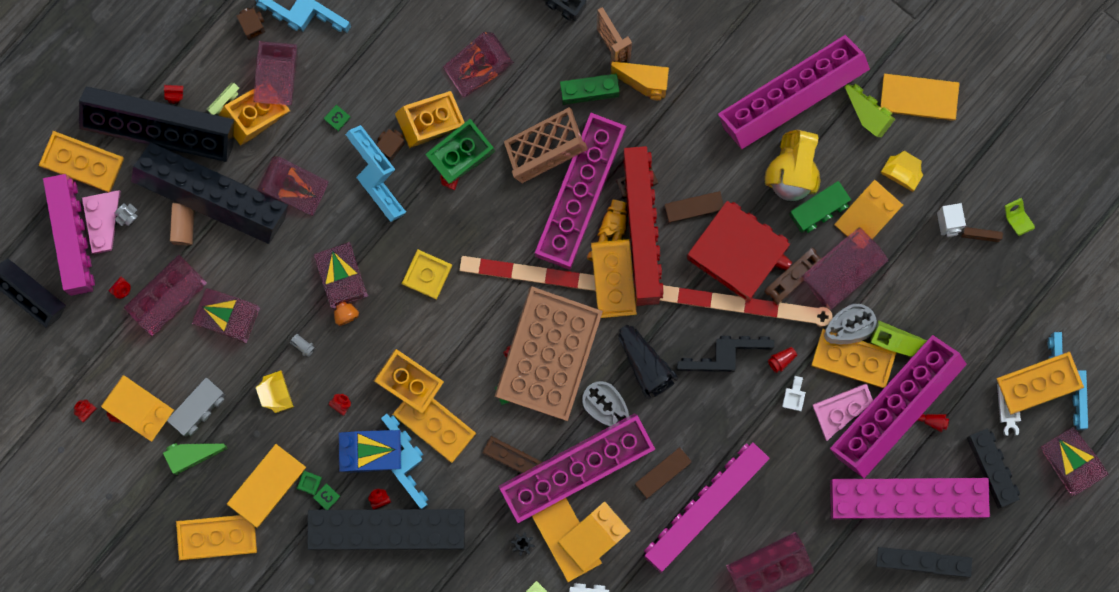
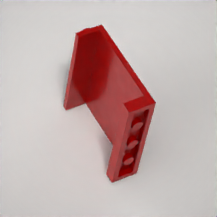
M726 201L687 254V260L741 298L750 302L785 251L787 252L790 243H788V239L783 235H777L772 232V228L767 224L762 225L756 221L757 218L751 213L746 214L743 212L741 207L735 202L730 203Z

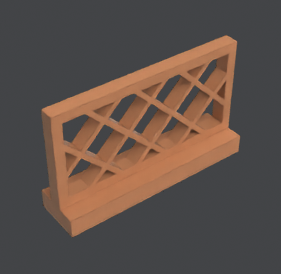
M603 7L598 9L597 30L611 52L610 65L612 61L630 62L632 49L630 38L626 37L622 40Z
M567 108L504 141L513 167L512 174L521 183L588 150L586 143L582 140L571 108ZM568 115L569 121L567 125H561L562 118ZM549 124L554 125L550 135L543 133L545 127ZM558 127L565 129L561 138L554 136ZM569 131L574 132L576 138L570 141L565 140ZM532 133L537 134L534 143L527 141ZM541 136L548 137L544 147L538 145ZM553 139L559 141L557 148L549 149ZM518 141L521 144L516 152L512 150L511 144ZM525 144L532 146L528 155L522 154ZM536 148L542 149L543 151L539 157H532ZM519 157L526 158L524 165L518 167Z

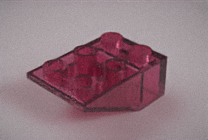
M259 41L254 102L292 105L298 61L297 44Z

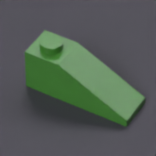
M175 443L167 447V451L163 454L172 473L177 475L228 448L225 444L177 445Z

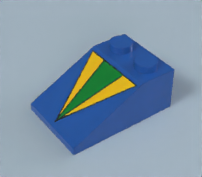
M401 430L339 433V472L356 473L401 469Z

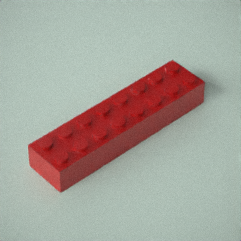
M647 146L624 148L623 160L625 177L627 179L625 183L636 306L656 305L663 298L664 290L663 283H659L662 276L661 264H657V261H660V246L656 245L659 238L658 226L654 227L657 212L656 208H652V205H655V190L651 189L654 182L653 170L649 171L652 156L651 152H647Z

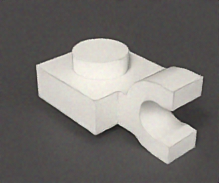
M795 376L792 389L786 388L782 407L802 411L806 393L800 391L802 377Z

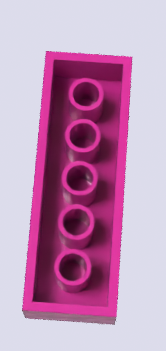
M66 174L43 178L63 291L70 296L92 292L95 280L93 274L90 275L89 267H92L90 256L86 254L88 242L86 237H83L82 230H85L83 219H80L79 212L82 210L80 201L76 200V193H78L77 184Z

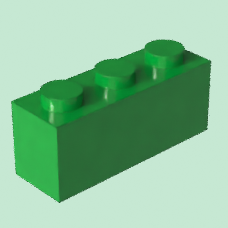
M617 74L560 82L563 105L619 97Z
M837 181L792 210L789 215L801 233L805 231L810 233L817 228V223L821 221L825 223L833 218L832 214L836 211L841 213L846 210L851 199L840 182Z

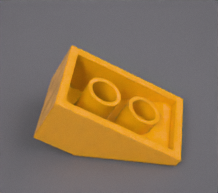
M612 61L611 74H617L618 79L643 95L650 97L652 100L665 98L668 67Z
M267 81L224 105L218 116L234 119V138L241 146L281 119L290 110Z
M451 91L405 105L395 113L409 148L455 131L465 123Z
M874 180L834 225L863 250L902 208L903 204Z
M394 349L373 380L422 414L444 383L443 380L397 349Z
M124 375L101 405L103 409L151 442L174 411V409Z
M604 501L565 535L558 544L584 572L629 533L630 530Z

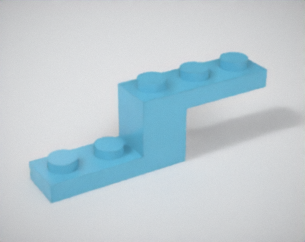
M255 0L257 7L263 11H271L272 16L279 21H282V19L287 21V25L295 31L298 29L304 31L315 13L318 19L323 22L329 21L332 23V27L339 32L343 30L347 33L351 28L349 21L315 0H297L290 11L273 0Z
M361 125L349 130L345 135L368 163L356 178L390 222L402 217L406 211L383 183L395 171V168Z
M1054 332L1051 334V337H1048V349H1051V356L1048 359L1063 354L1062 332ZM1078 371L1084 388L1075 391V395H1073V406H1076L1073 424L1076 426V430L1088 429L1086 371Z
M386 414L381 418L390 430H399L397 426L400 423L394 415L389 417ZM406 431L401 432V445L404 448L401 451V469L392 470V472L421 509H425L428 506L426 501L429 499L422 490L418 493L414 487L417 484L410 475L408 477L405 476L423 462L421 458L423 453L417 446L412 447L409 443L412 439Z

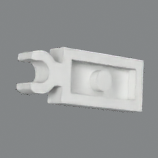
M997 384L1000 423L1006 422L1003 434L1008 436V429L1012 428L1014 435H1018L1019 428L1015 425V422L1021 421L1020 412L1010 415L1000 387Z

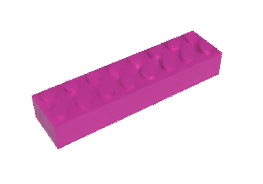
M846 35L842 36L718 113L724 130L741 149L745 148L869 71L870 68L865 54Z
M590 113L581 136L588 150L572 158L536 248L535 257L571 270L626 132L625 125Z
M932 335L833 444L830 449L838 460L862 478H865L967 365L961 354Z
M634 413L498 487L517 523L654 451L655 448L638 415Z
M753 442L750 446L746 443L738 452L740 456L737 459L733 457L725 465L727 470L723 474L719 471L711 480L712 486L709 488L706 485L698 494L700 498L696 502L692 500L684 508L687 512L683 516L679 513L671 522L673 525L671 529L665 528L658 535L660 540L656 544L652 542L644 550L646 553L644 558L660 573L770 459Z
M988 478L830 480L831 519H973L990 517Z

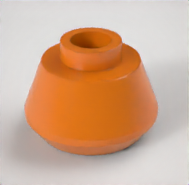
M346 302L337 305V310L334 311L335 324L339 326L350 323L359 316V311L352 304H347Z

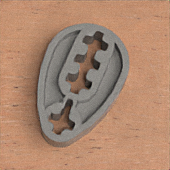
M851 304L832 318L826 328L824 338L832 344H852L865 340L874 332L877 323L876 316L865 305ZM863 316L865 318L869 317L868 321L866 319L862 320L860 325L859 323L854 324L853 328L846 327L847 323L848 325H852L855 319L856 321H860ZM830 332L837 333V336L830 335Z
M603 381L594 382L584 391L582 400L586 412L602 424L610 427L617 423L618 419L614 413L620 417H629L623 398L611 384ZM597 388L599 390L597 394L600 397L604 395L606 397L604 401L607 404L609 402L612 403V411H603L604 405L602 403L598 405L596 403L597 398L589 396L591 394L589 390Z

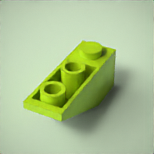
M846 84L845 89L862 126L876 137H882L895 121V118L891 116L893 113L886 107L881 108L878 106V101L869 95L867 97L863 94L864 90L857 84Z
M879 320L871 335V343L911 357L927 342L925 339Z

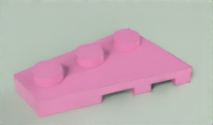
M120 190L82 198L93 254L112 251L116 223L114 212L118 209Z
M867 384L812 404L826 441L871 404L873 399Z

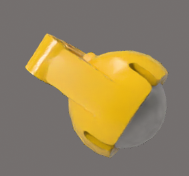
M793 130L783 135L780 144V155L769 164L764 178L765 185L773 188L774 192L782 199L797 201L803 199L808 194L817 193L821 179L820 172L813 158L818 144V134Z

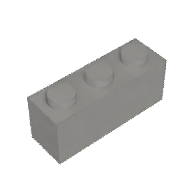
M206 377L167 421L183 436H192L198 430L197 425L201 421L205 422L212 413L210 411L215 406L219 407L225 399L223 397L226 394Z

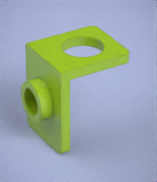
M1022 198L1005 205L1006 219L1018 236L1035 229L1034 224L1024 211ZM1019 205L1016 210L1010 211L1013 206Z

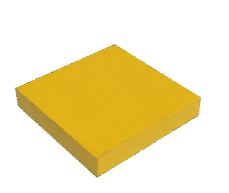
M417 249L402 285L437 300L453 265Z

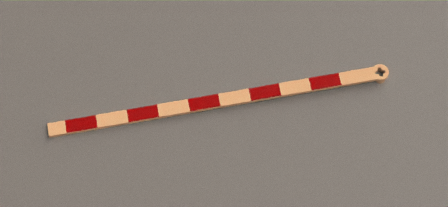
M462 256L460 272L596 291L594 275L467 256ZM664 285V295L660 299V301L813 323L819 327L829 325L832 320L831 311L825 307L814 308L787 303L776 305L773 301L753 298L750 302H747L739 296ZM822 312L828 316V319H825L824 322H820V318H817V315H820Z

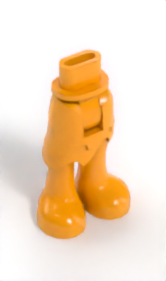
M612 200L611 206L608 207L601 227L598 230L597 236H600L598 242L608 241L610 237H612V241L622 239L627 222L626 202ZM590 251L587 259L593 262L592 251Z

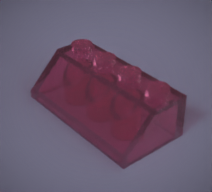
M859 227L802 275V278L821 304L832 310L889 260L881 248Z
M178 255L124 308L150 336H153L183 306L188 304L189 300L196 293L200 292L207 282Z
M796 532L726 565L737 592H775L814 573L805 546Z

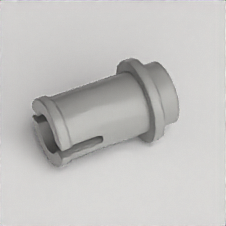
M296 334L290 341V344L300 350L303 356L309 357L315 350L313 343H308L299 334Z

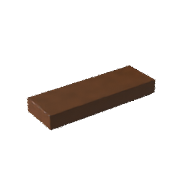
M720 191L664 204L669 223L719 212L724 205Z
M492 436L482 454L520 473H524L542 463Z
M679 447L637 481L635 485L648 499L691 464L692 461Z

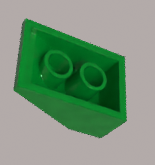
M469 119L425 155L450 184L481 164L496 151L473 121Z

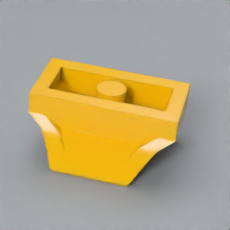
M903 151L896 156L889 157L881 174L914 192L923 177L921 171L922 161Z
M281 370L264 376L262 382L256 386L262 407L272 409L275 413L294 407Z

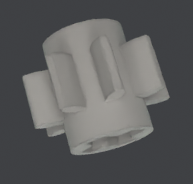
M123 203L114 212L117 216L115 221L121 226L124 224L130 226L138 217L135 214L137 209L132 204L127 206Z

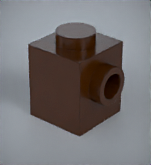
M246 8L240 11L237 18L248 40L265 33L261 24L265 21L260 11L256 13L254 8Z
M388 129L387 132L383 131L377 140L379 142L377 146L384 156L392 162L405 145V141L403 139L404 136L397 130L393 132Z

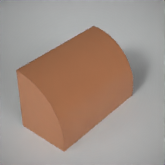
M172 203L170 241L173 245H193L194 210L178 203Z

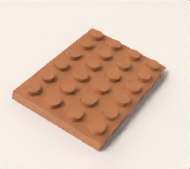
M531 286L494 397L568 421L603 311Z

